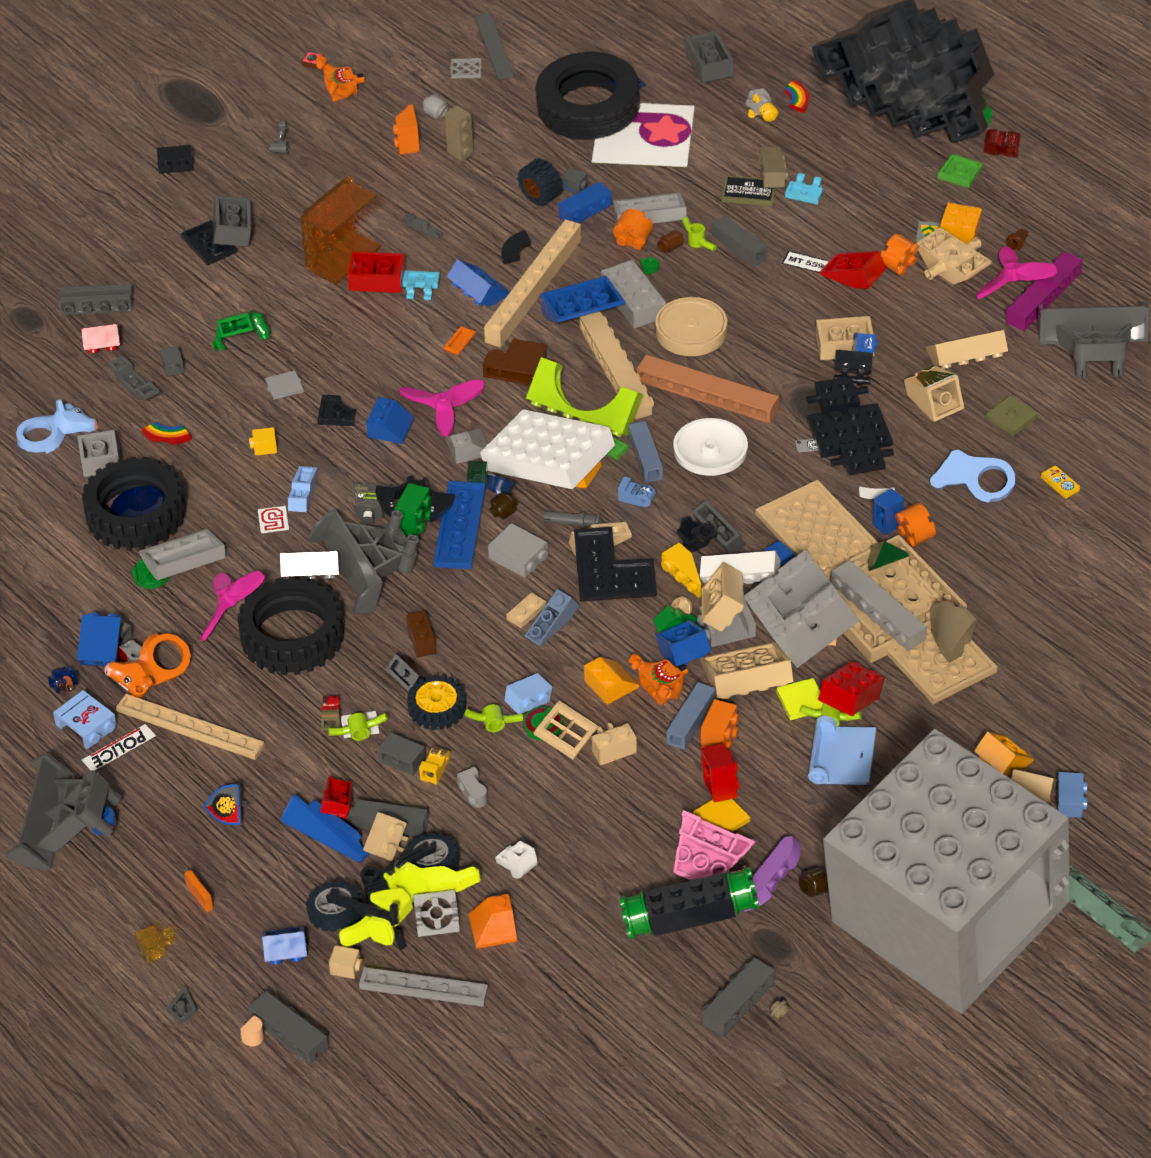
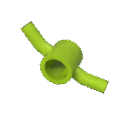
M688 217L682 219L684 227L688 232L689 246L694 248L703 246L711 251L716 250L717 245L705 240V227L702 224H691Z
M825 703L822 705L821 710H815L802 705L799 711L814 718L821 716L832 717L836 721L837 727L840 724V720L862 719L861 711L854 716H850Z
M495 704L486 706L482 713L469 709L465 711V717L484 722L485 728L489 732L502 730L505 723L523 721L522 713L503 715L500 706Z
M355 713L348 717V726L328 728V735L350 734L351 738L355 741L365 740L370 735L369 728L387 721L389 717L386 713H383L374 719L367 720L365 714Z

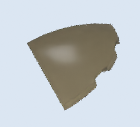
M946 599L933 605L930 611V623L936 644L945 659L950 663L961 657L964 645L971 642L977 619L963 606L956 607L952 600Z

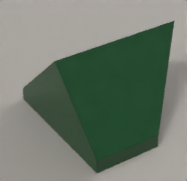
M888 542L877 543L871 546L868 570L871 571L908 557L909 554Z

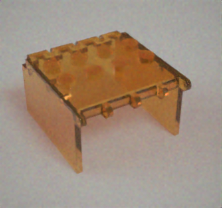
M350 175L346 176L303 211V215L300 217L305 267L310 268L309 271L334 285H337L348 276L352 251L376 252L381 248L380 244L357 233L358 228L354 226V221L357 219L356 214L377 197V194L353 183V177Z

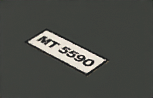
M788 251L781 264L819 273L829 260Z

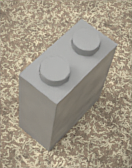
M511 523L488 545L489 559L525 578L542 561L546 560L548 557V544L546 541Z

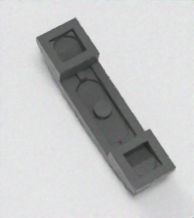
M124 356L108 363L109 368L122 386L137 399L146 400L160 393L153 383H147L133 370L132 363Z

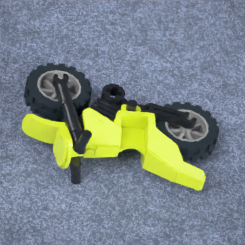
M442 833L419 835V838L412 839L411 843L406 845L403 856L397 858L395 863L388 865L385 870L379 871L375 866H368L362 869L360 875L364 885L365 897L369 904L362 902L358 889H355L353 884L349 885L345 881H342V883L332 881V883L328 884L327 882L321 887H316L315 891L309 894V899L306 900V909L311 924L314 923V927L317 929L321 928L322 931L331 930V932L341 929L339 939L343 946L354 945L371 936L375 942L387 946L392 945L395 940L399 949L406 948V943L402 933L393 927H396L412 910L413 894L455 889L456 893L480 882V873L475 867L456 872L457 865H459V854L454 840H451L450 836H444Z

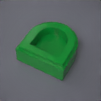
M656 258L640 259L644 275L653 274L659 270V261Z

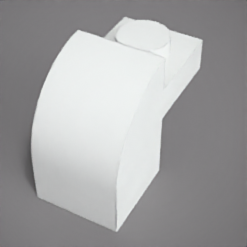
M519 841L513 847L508 846L495 857L496 862L510 870L512 877L517 879L524 876L537 865L534 848L522 841Z

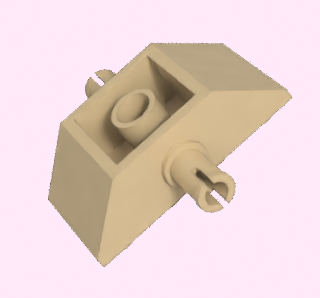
M941 227L916 243L919 245L918 251L927 268H929L924 271L926 278H929V280L939 275L951 284H956L968 280L991 264V260L976 251V249L982 246L979 239L975 237L965 244Z

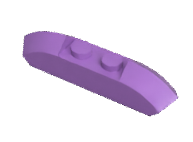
M792 836L782 839L753 876L759 906L772 897L771 893L776 889L781 878L784 879L788 870L795 868L801 854L800 841Z

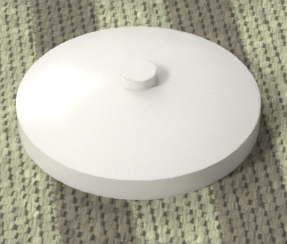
M704 418L686 424L677 432L673 442V450L676 460L685 469L700 475L714 476L731 472L744 462L748 452V441L744 432L735 424L723 419Z

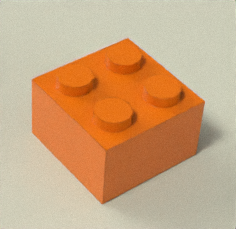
M714 699L701 726V748L724 743L727 750L732 749L733 738L736 739L739 733V727H737L739 721L737 705Z

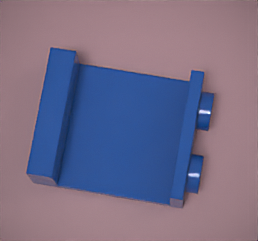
M98 613L82 615L77 661L81 665L106 666L112 661L120 662L117 650L120 626H124V621L119 615L108 614L107 616H100Z

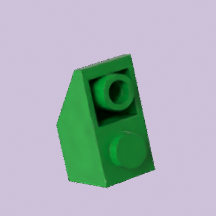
M668 605L653 619L658 633L687 620H691L695 624L698 623V620L693 614H687L680 608Z

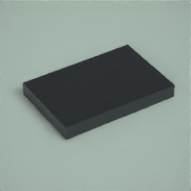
M212 220L181 233V238L207 266L237 253V248L234 245L214 243Z

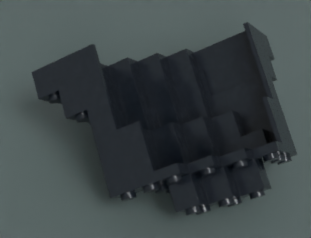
M903 0L867 13L854 27L838 32L832 38L818 42L812 47L823 79L839 74L851 106L867 100L872 116L888 111L894 127L910 121L915 137L947 127L952 142H956L983 133L988 128L983 114V110L987 105L981 90L994 76V72L978 29L975 28L967 31V29L960 30L956 18L947 21L945 18L939 20L935 7L928 10L924 8L918 10L915 0Z

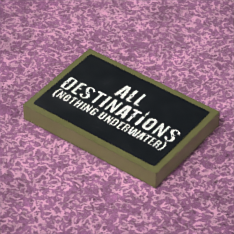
M726 175L721 202L773 207L776 187L764 188L762 178Z

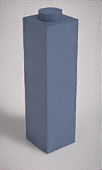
M647 422L628 424V438L644 482L663 480V466Z
M697 682L667 729V744L682 750L687 748L707 716L714 699H716V688Z

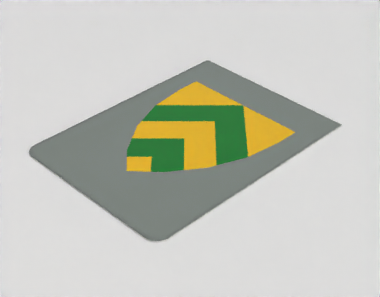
M919 221L916 241H920L940 228L941 223Z

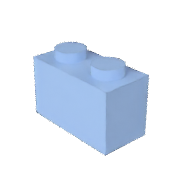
M536 673L508 685L504 701L515 712L521 714L549 702L552 686Z

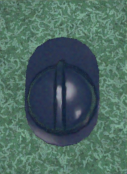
M496 474L487 475V489L495 493L496 496L501 492L511 493L516 484L515 480Z

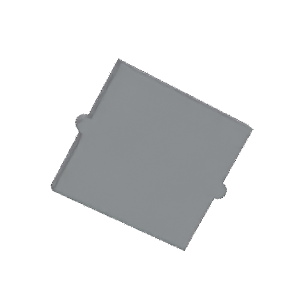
M295 370L265 378L268 386L267 390L271 393L273 400L304 392L301 379L298 378Z

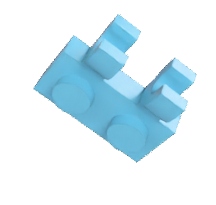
M798 173L796 181H790L785 191V198L818 205L823 194V188L820 185L822 178L815 176L811 186L805 184V174Z
M405 270L402 282L403 287H406L407 299H414L416 287L423 288L425 291L424 300H431L432 288L438 289L440 272Z

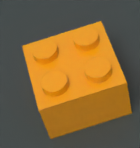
M947 203L940 227L967 244L977 237L981 225L982 208Z

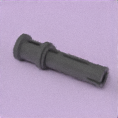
M544 512V523L578 525L581 529L590 527L592 524L602 523L601 513L594 515L586 514V512H580V514Z

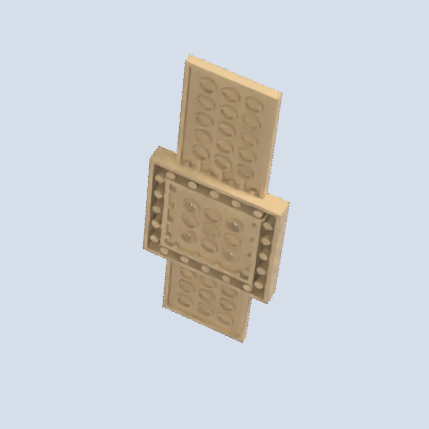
M818 480L755 509V515L784 545L794 552L795 557L806 549L830 582L832 570L850 560L927 626L926 640L908 651L837 590L860 620L843 634L870 663L887 655L932 704L997 672L998 667L972 640L964 645L961 657L950 663L945 659L932 633L930 623L931 608L935 603L946 599L952 600L956 607L963 606L967 609V604L900 535L885 542L908 552L909 556L869 571L868 562L871 546L878 542ZM911 598V599H917V600H916V601H910V600H908V599Z

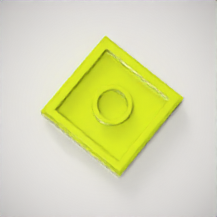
M814 678L776 688V693L790 720L808 716L799 712L802 705L815 710H821L824 704L818 701L820 690Z

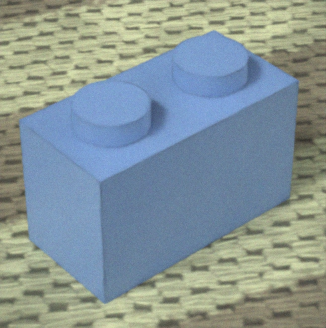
M1059 772L1057 810L1067 817L1082 818L1083 810H1087V797H1084V794H1087V782H1083V773Z

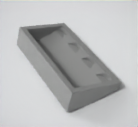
M681 193L612 201L616 222L627 209H636L645 214L644 217L650 218L653 223L677 221L687 217L686 205Z
M208 529L139 551L145 565L157 580L226 558L225 545Z

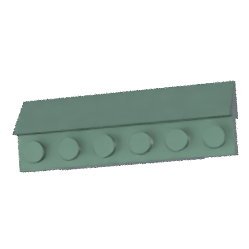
M1069 863L1070 901L1134 953L1151 941L1150 927Z

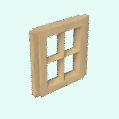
M558 701L534 731V735L574 760L599 726L561 701ZM558 713L570 720L567 727L554 720ZM550 723L563 730L559 737L546 730ZM574 723L586 730L582 737L569 730ZM566 733L578 740L575 747L562 740Z

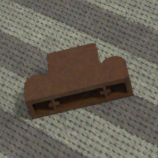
M512 339L506 353L499 349L489 351L483 362V377L530 386L540 358L547 359L546 344Z

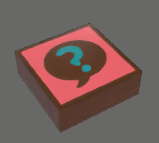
M307 52L302 61V66L318 69L316 60L318 56H323V54Z

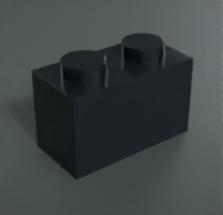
M191 145L158 147L157 161L159 174L193 171Z

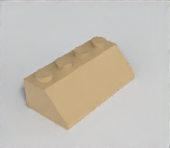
M1004 330L926 346V351L935 366H941L942 369L952 367L951 363L958 362V366L969 363L968 360L974 358L975 362L986 360L988 355H992V358L1001 357L1003 352L1008 351Z

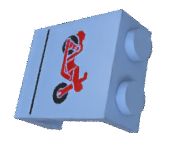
M84 690L53 712L56 726L62 729L68 725L83 737L86 749L98 743L100 739L117 727L115 714Z

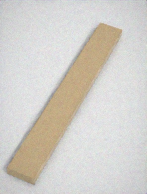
M125 694L116 707L117 712L254 760L257 759L265 747L264 741L129 694Z

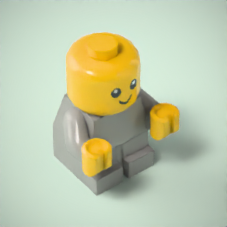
M764 88L750 90L746 105L752 109L749 110L748 116L754 118L755 115H760L766 122L775 120L778 116V110L772 104Z

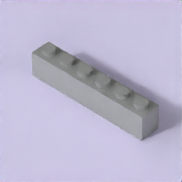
M850 560L832 570L831 583L836 590H839L847 600L853 602L861 612L868 615L886 634L891 635L899 645L909 651L926 640L927 626Z

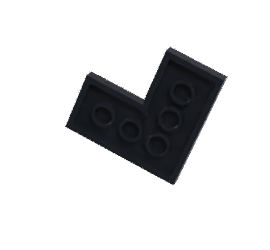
M612 527L574 530L580 602L657 596L653 559L615 561Z

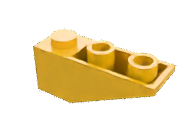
M677 543L662 553L661 566L666 572L674 576L677 582H681L690 593L700 598L701 582L692 553L683 545Z

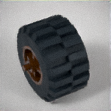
M534 159L520 169L517 174L519 187L523 194L538 206L546 205L562 192L563 186L559 173L545 159Z

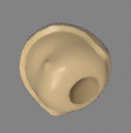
M677 597L671 604L672 607L680 608L687 614L692 612V602L686 597Z

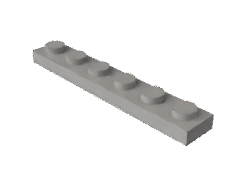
M366 967L363 968L359 982V988L362 990L482 1007L485 1005L488 993L487 984Z

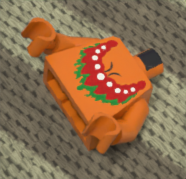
M318 56L316 65L318 69L324 68V83L333 102L343 98L346 99L357 93V84L365 82L363 73L354 75L350 67H334L329 63L326 64L327 59L325 57Z
M637 654L631 655L628 662L632 663V669H639V683L660 706L669 699H678L683 690V676L688 674L685 664L674 667L669 660L646 662Z

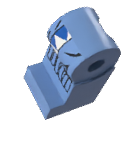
M625 476L618 486V501L636 506L648 507L656 495L653 487L633 483L631 478Z

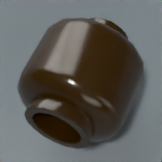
M501 492L491 499V508L489 510L495 518L498 516L504 520L516 512L518 503L511 493Z
M814 868L803 872L799 880L800 890L809 897L826 893L829 890L826 871L822 868Z

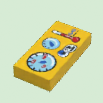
M1056 465L1041 473V478L1065 499L1080 491V486Z

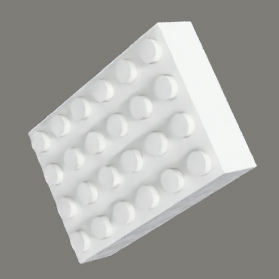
M523 409L480 454L487 471L573 489L615 446L610 427Z

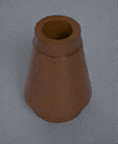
M1022 228L1009 235L1007 246L1013 250L1021 249L1028 237V231Z

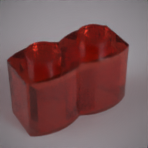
M998 129L987 130L984 153L989 155L1001 154L1005 157H1018L1021 134L1013 131L1003 132Z

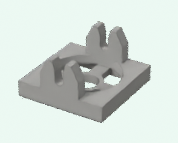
M455 889L413 894L418 937L460 932ZM438 898L446 900L451 907L443 908L438 904ZM431 899L432 906L427 911H421L423 904ZM433 907L441 908V917L433 918L430 915L431 909ZM452 914L449 923L441 928L440 920L444 915ZM429 917L434 921L435 928L427 926L421 918Z

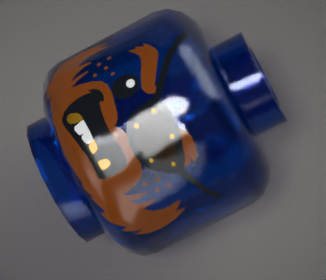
M69 666L53 669L51 672L52 676L48 677L49 687L54 688L57 694L71 692L77 686L75 670H71Z

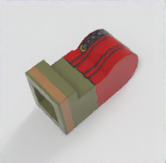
M323 696L321 712L322 731H328V728L340 727L339 696ZM327 720L336 721L334 725H327L325 722Z

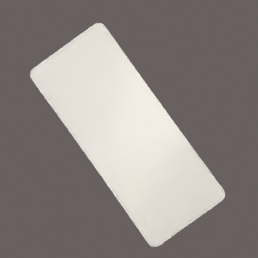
M859 487V496L861 498L874 499L891 488Z

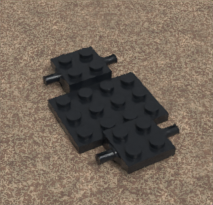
M850 376L815 382L817 395L806 396L808 404L818 402L822 413L807 415V423L820 457L826 458L839 455L840 458L831 459L832 467L843 465L849 475L885 469L886 464L883 458L894 456L893 448L881 450L880 448L893 446V440L878 403L860 406L858 395L868 394V387L857 388Z

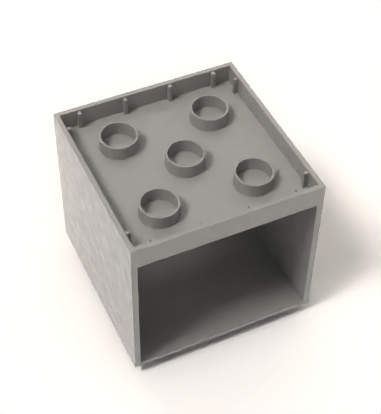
M936 729L915 747L823 839L832 922L961 1014L1070 902L1069 818Z

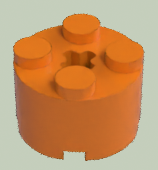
M627 209L626 212L621 214L613 228L616 243L620 246L628 245L636 250H640L653 230L652 220L645 218V214L639 210Z
M897 233L886 243L888 248L886 251L882 250L881 257L885 267L902 276L909 265L913 266L917 260L915 255L919 245Z
M921 503L914 504L895 513V518L899 524L896 527L901 537H906L907 544L911 548L936 535L935 525L933 521L929 522L928 519L930 514Z

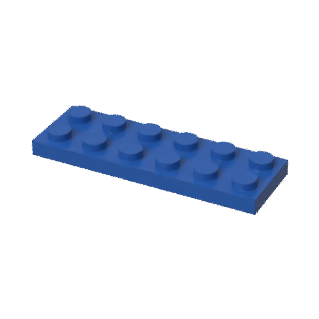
M448 482L446 494H453L454 500L452 507L441 519L433 561L434 567L472 569L486 483Z

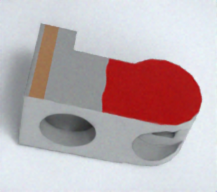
M130 640L124 645L119 646L118 652L124 662L139 660L142 647L135 641Z

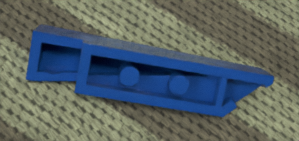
M296 794L291 797L281 817V822L357 862L363 861L370 855V853L363 851L364 845L359 842L362 837L358 831L336 815L321 813V804L314 800L308 806Z

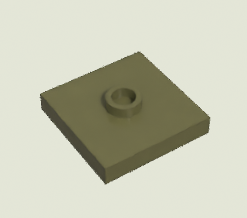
M1009 396L987 412L985 418L1014 436L1036 420L1038 413L1014 397Z

